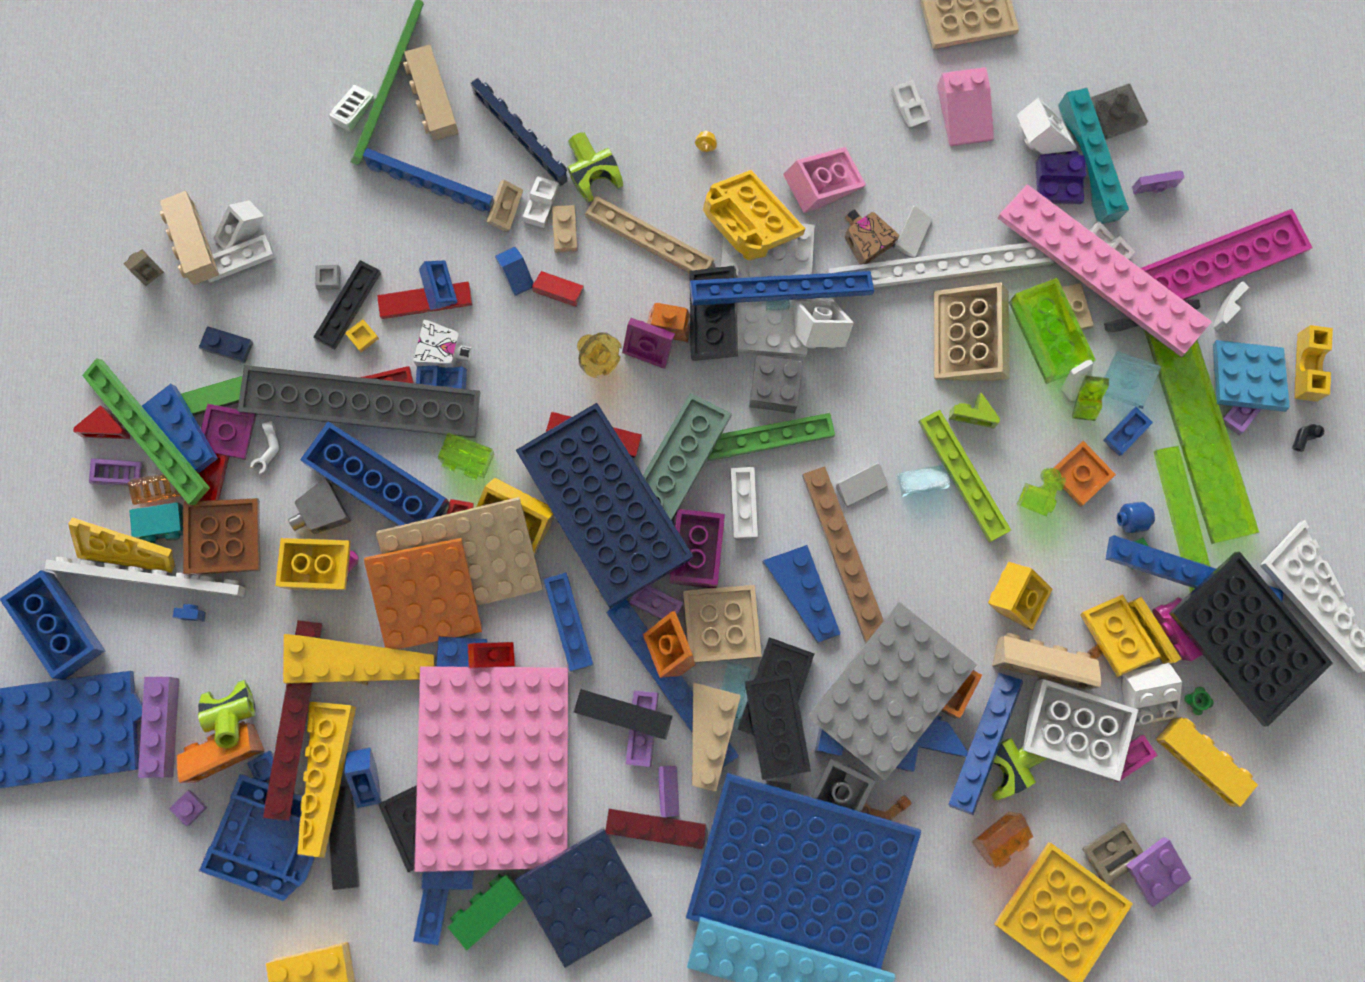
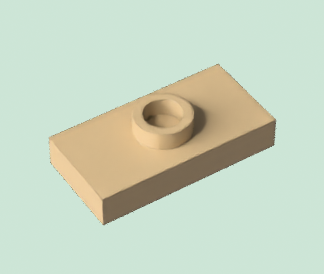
M1081 283L1059 288L1057 292L1069 332L1092 328L1094 324Z

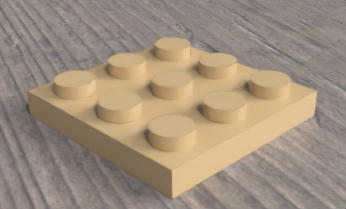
M755 585L683 591L687 642L695 663L762 657Z

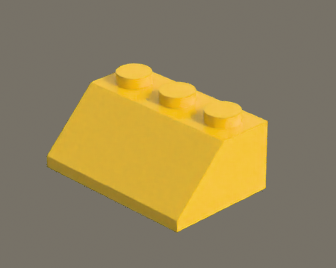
M494 478L485 485L476 507L520 497L535 554L554 520L553 512L546 503Z

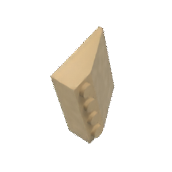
M1002 282L934 291L935 380L995 381L1010 379L1009 291Z

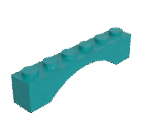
M1088 88L1066 92L1058 106L1066 126L1075 136L1084 155L1090 179L1092 207L1097 222L1106 224L1119 221L1127 213L1129 207Z

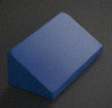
M424 261L419 267V273L430 310L456 304L457 298L446 261Z

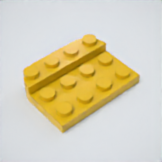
M752 170L710 186L702 209L707 218L729 243L749 261L766 257L769 249L803 236L806 230Z

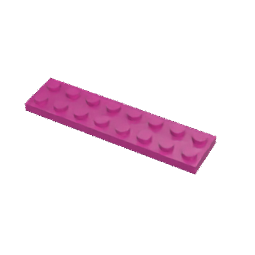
M1292 208L1141 267V269L1182 300H1186L1308 252L1313 247Z

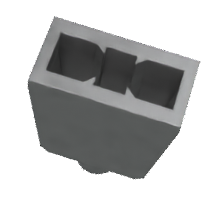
M326 478L295 500L294 503L299 513L288 519L294 531L307 526L313 534H318L351 522L332 484Z

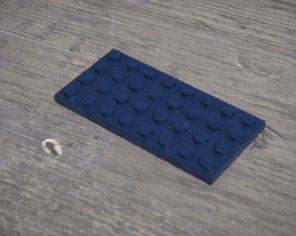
M598 403L593 404L516 449L517 454L610 609L694 559L691 551Z

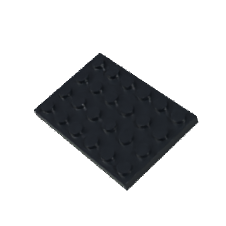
M1240 551L1234 552L1169 612V615L1262 726H1269L1333 664Z

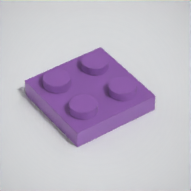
M1166 837L1157 841L1126 864L1147 903L1152 907L1192 879L1171 841Z

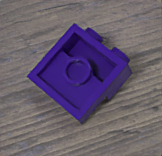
M1068 151L1065 155L1057 153L1040 154L1036 161L1037 192L1053 204H1082L1084 202L1083 180L1086 177L1084 155H1079L1078 151Z

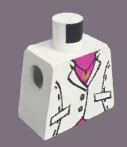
M424 320L413 362L416 367L438 365L442 368L455 367L457 359L470 360L472 347L461 345L462 339L458 332Z

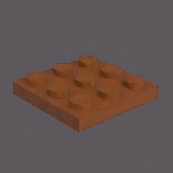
M258 498L198 501L196 505H189L187 502H183V574L199 575L260 571V500Z

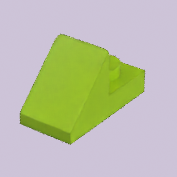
M981 392L975 399L974 408H971L972 406L969 404L959 403L954 405L949 413L950 420L993 429L1000 422L999 416Z

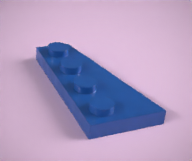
M170 383L142 405L144 410L196 472L200 473L218 459L175 385Z
M808 545L762 561L817 643L841 634Z

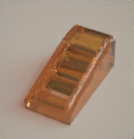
M164 474L135 478L128 482L133 505L181 496L176 489L171 491L169 480ZM159 481L163 482L165 493L161 492ZM149 483L153 485V495H151ZM140 485H142L144 496H142Z

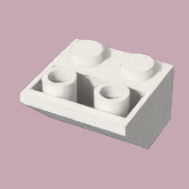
M1170 663L1136 669L1123 675L1122 693L1125 705L1138 709L1134 726L1178 718L1182 681Z

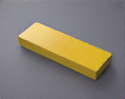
M1142 596L1128 602L1159 652L1161 662L1163 664H1173L1181 660L1178 652Z

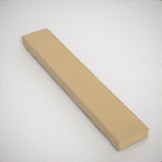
M598 196L594 198L585 213L586 218L688 273L692 270L709 269L714 263L715 259Z

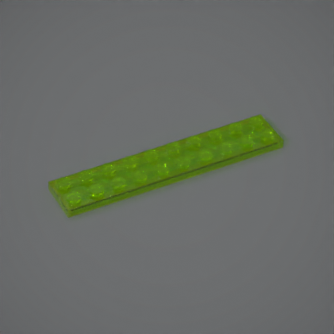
M1144 329L1211 545L1260 533L1227 429L1216 401V395L1198 339L1181 357Z

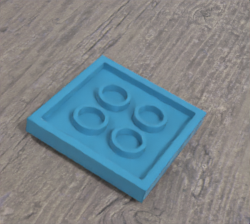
M1216 340L1213 343L1217 404L1286 412L1290 408L1284 347Z

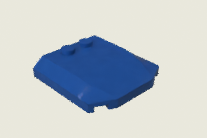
M240 774L230 796L229 804L199 871L284 901L306 881L315 859L313 856L298 854L303 796L294 793L289 821L264 819L263 815L269 783Z

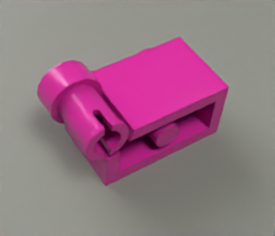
M1177 597L1166 605H1159L1152 609L1154 617L1178 652L1181 660L1193 661L1203 655L1169 615V612L1182 601L1181 598Z

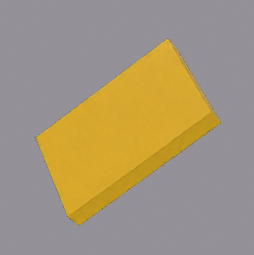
M1123 594L1080 614L1117 678L1161 657Z

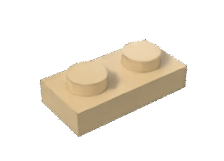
M506 180L500 181L486 222L504 232L510 231L523 189Z
M575 205L552 206L555 252L577 251Z

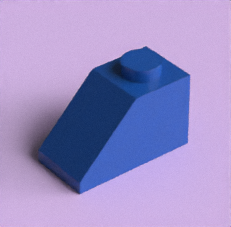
M937 715L921 735L919 747L959 757H967L968 751L950 724L946 721H941L942 716Z
M371 748L347 752L345 776L356 807L361 808L382 802L377 766Z

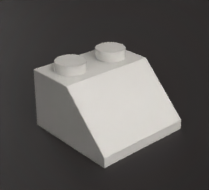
M1039 98L1035 99L1017 114L1020 122L1018 127L1026 136L1024 141L1031 150L1035 148L1041 154H1049L1076 149L1064 120Z
M793 300L796 336L805 347H827L831 349L846 347L854 323L834 300Z

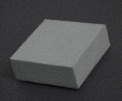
M315 265V288L317 290L340 289V266Z

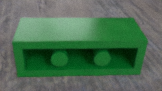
M499 873L488 883L491 888L483 894L479 891L469 900L472 905L466 911L460 908L449 918L452 923L447 928L466 951L525 899L518 885L508 873L503 877Z

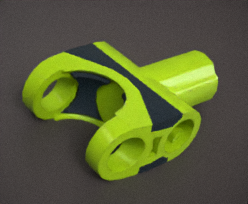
M585 132L577 133L568 140V144L577 162L567 166V170L576 189L587 203L594 200L590 187L596 179H607L617 189L624 186L619 167L609 148L596 153Z
M245 679L238 681L232 693L225 698L214 699L210 691L201 694L198 705V719L202 730L205 733L215 730V742L219 747L232 748L236 746L239 741V721L255 716L253 695Z
M1012 738L1002 741L993 764L999 766L1002 770L1003 781L997 788L998 790L991 794L994 801L1017 794L1035 784L1036 780L1029 769L1048 758L1024 751L1023 747L1018 749Z

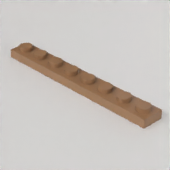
M824 466L806 472L802 477L866 644L884 620L826 467Z

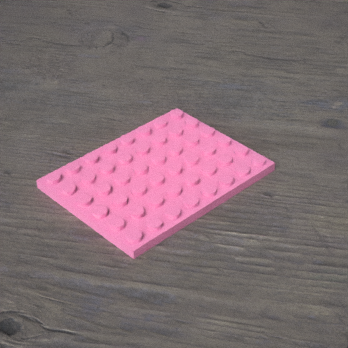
M420 667L415 872L534 869L566 850L568 668L488 667L469 669V667Z

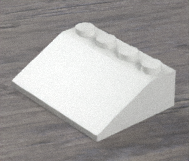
M1045 679L1038 680L1035 683L1030 701L1023 750L1120 781L1138 709Z

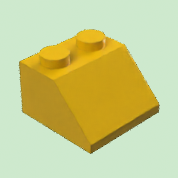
M1008 562L1001 573L994 591L990 595L988 604L999 614L1029 630H1033L1053 589L1032 568Z

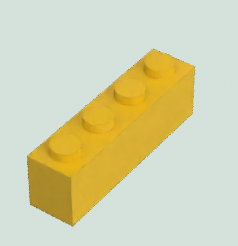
M1173 718L1155 740L1229 806L1241 807L1258 786L1252 779L1253 775L1246 769L1239 768L1234 764V759L1228 753L1218 750L1214 746L1215 742L1205 734L1201 735L1195 729L1196 725L1187 718Z

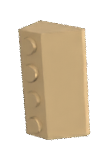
M1006 633V636L999 637L997 640L992 666L1084 690L1101 687L1099 662L1096 659H1092L1091 654L1079 651L1076 654L1069 653L1067 648L1053 645V648L1046 647L1044 642L1030 639L1029 642L1020 640L1021 636Z

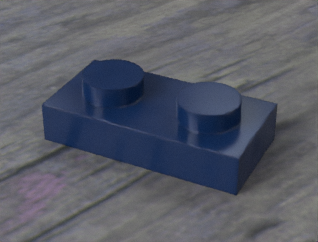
M207 326L199 348L245 363L253 341Z

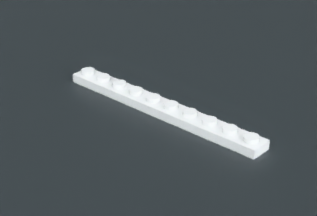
M1022 243L830 268L828 273L871 271L873 286L876 288L1054 264L1055 261L1031 243Z

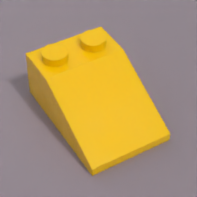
M280 538L275 586L287 590H346L351 541Z

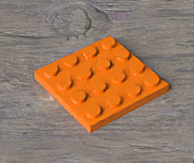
M462 538L364 558L385 648L402 649L436 642L438 637H460L482 632Z

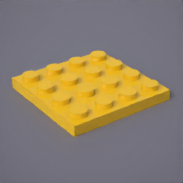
M1048 842L994 925L1068 981L1083 982L1133 903L1054 844Z

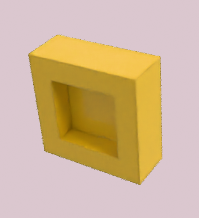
M364 319L345 332L360 352H363L379 339Z

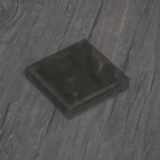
M1130 83L1091 97L1105 140L1143 127L1148 123L1147 117Z

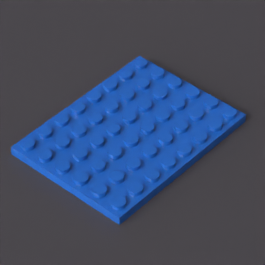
M727 773L687 909L686 919L699 922L700 917L881 969L918 846L921 830Z

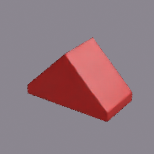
M101 405L73 429L74 433L83 438L130 439V434L110 411Z

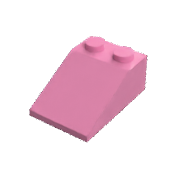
M986 67L942 73L937 89L949 146L993 141L991 89Z
M846 147L796 160L783 174L803 213L822 208L866 186Z

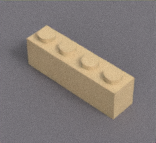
M431 45L406 51L407 61H404L403 64L407 75L412 74L413 80L409 81L413 95L418 94L420 100H417L416 104L419 113H424L426 120H423L422 123L426 134L431 133L433 141L459 134Z
M187 191L160 200L163 209L160 211V215L164 223L168 224L169 228L166 229V233L170 241L174 242L175 246L172 247V251L176 259L181 262L178 268L182 277L188 278L195 285L218 276L219 272L195 203Z

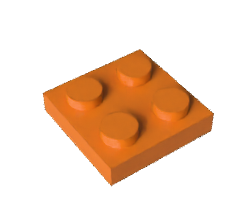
M1084 441L1078 444L1048 472L1080 507L1116 475Z

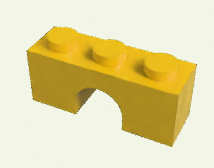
M1309 325L1297 333L1294 399L1318 402L1330 395L1331 372L1323 371V361L1326 354L1332 350L1333 328Z

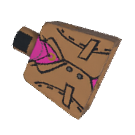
M854 209L845 217L851 225L847 229L845 239L860 265L870 263L896 244L900 236L875 212H871L862 218L857 210Z

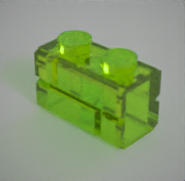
M448 432L439 452L438 460L442 463V467L455 472L457 468L465 471L463 475L471 479L477 480L478 477L484 479L493 459L494 451L492 448Z

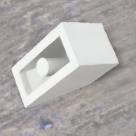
M250 200L228 205L213 239L223 250L244 243L257 232L264 215Z

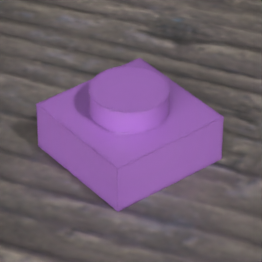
M187 790L169 809L185 826H190L208 807L191 790Z

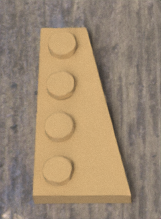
M694 682L692 786L716 792L741 695Z

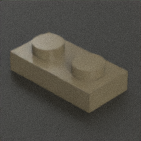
M143 249L131 254L128 260L123 263L145 286L164 273Z

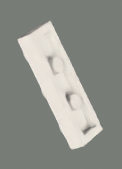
M264 234L213 254L219 275L208 279V281L211 283L275 258L267 236Z
M754 467L731 468L734 539L758 538Z

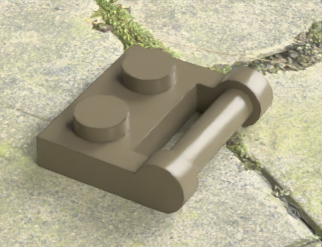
M1125 823L1119 824L1082 848L1096 870L1099 879L1109 886L1114 884V880L1129 871L1126 864L1143 853V850ZM1130 850L1132 851V857L1109 872L1106 870L1105 867Z

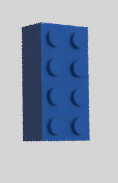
M41 570L0 598L1 603L52 679H67L106 651L53 573Z

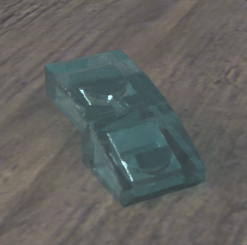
M728 662L720 690L741 695L735 718H739L746 690L744 682L748 681L751 668Z

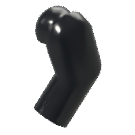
M1316 424L1301 427L1297 431L1292 449L1303 452L1307 441L1324 435V428Z

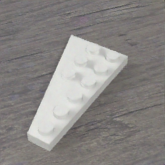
M1306 520L1301 521L1259 566L1357 673L1364 672L1365 632L1358 628L1353 618L1355 613L1352 607L1348 608L1342 597L1345 594L1328 562L1322 559L1317 550L1320 546L1316 539L1312 540L1307 531L1309 526Z

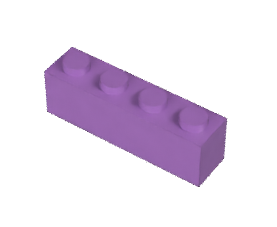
M144 677L138 778H171L174 775L179 678Z

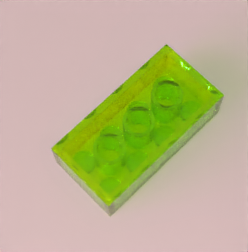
M1058 278L1015 293L1011 298L1009 305L1046 384L1068 376L1073 368L1087 360H1091L1093 363L1096 361Z

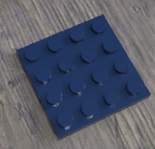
M604 828L515 879L516 884L564 968L652 916L650 909Z

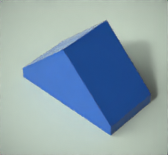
M516 247L495 256L514 296L532 288L534 281L524 258Z

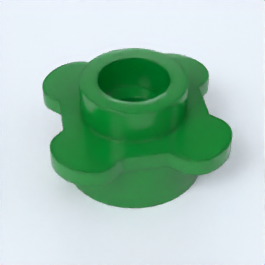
M1201 686L1196 687L1193 693L1186 694L1184 697V701L1192 707L1195 715L1203 714V710L1211 708L1214 704L1211 696Z

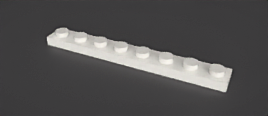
M57 557L56 561L46 559L44 568L57 573L244 597L246 591L245 587L238 585L239 581L224 579L223 583L215 582V578L200 576V579L197 580L191 579V575L176 573V577L167 576V571L152 569V573H144L143 568L128 566V570L119 569L120 565L104 563V567L95 566L96 562L81 560L80 564L72 563V559Z

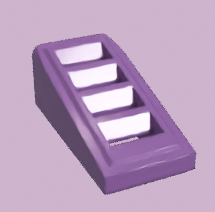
M91 459L89 483L94 485L140 486L142 462ZM99 466L104 467L103 478H99ZM109 467H114L113 479L109 478ZM119 467H124L123 479H118ZM129 467H134L133 480H128Z

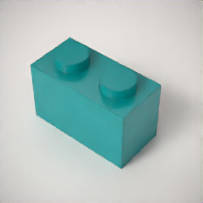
M178 502L129 510L132 537L156 543V539L178 540L183 535V505Z

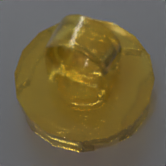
M599 332L593 336L590 334L582 336L577 343V349L580 352L578 361L582 371L593 378H597L601 374L606 376L612 372L621 358L618 355L619 348L622 349L619 340L607 332Z

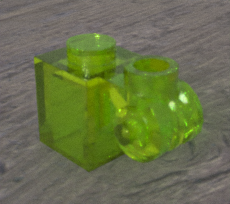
M1050 467L1043 469L1040 473V479L1044 482L1042 486L1036 487L1025 483L1017 505L1046 517L1048 512H1053L1057 500L1054 499L1056 492L1063 489L1066 478L1062 477L1057 469Z

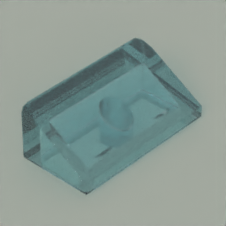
M943 465L897 473L902 496L944 489L950 486V481Z

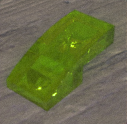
M1085 375L1075 401L1072 418L1096 421L1102 409V399L1109 387V378Z

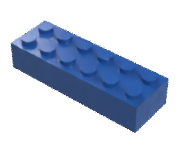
M329 421L300 459L307 467L397 526L442 516L449 506L447 498Z

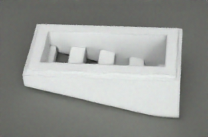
M354 85L330 113L331 122L352 132L373 100L374 95ZM358 93L365 98L361 100L355 97V95ZM353 100L359 103V105L356 106L352 104L351 101ZM349 107L354 111L350 112L349 110H347V108ZM343 114H346V115H348L349 117H348V118H345V117H343L342 115H343Z
M1087 360L1073 368L1062 385L1061 390L1071 402L1087 394L1090 390L1093 362L1091 360Z

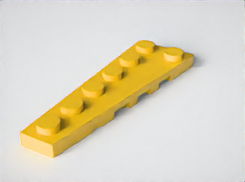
M284 634L283 684L420 680V667H434L433 654Z
M311 701L309 703L307 732L310 735L309 747H306L305 757H308L307 771H304L303 781H306L305 795L302 797L301 802L302 815L300 818L298 854L325 858L356 711L355 706Z

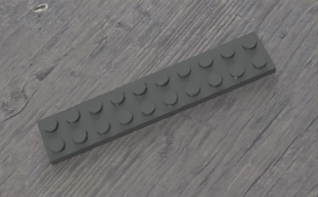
M244 365L238 412L475 438L481 392L480 390Z

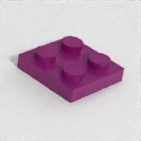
M630 318L622 353L665 369L675 333L650 325L644 321Z
M207 404L201 430L214 453L246 460L256 414L241 413L237 409Z

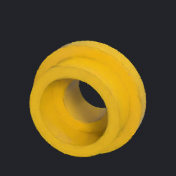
M709 131L700 132L695 139V146L703 152L713 151L717 147L716 136Z

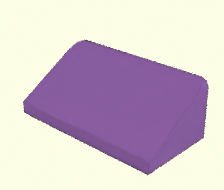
M661 766L658 768L660 816H678L677 767Z

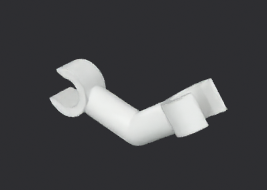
M272 421L262 423L269 448L261 458H257L251 463L252 468H255L258 463L263 464V468L259 472L261 475L268 471V463L280 449L276 435L277 429Z

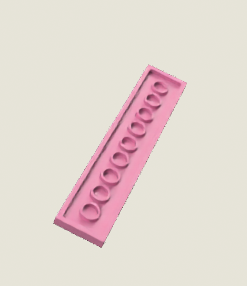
M1028 184L999 214L998 219L1179 356L1182 357L1212 322Z

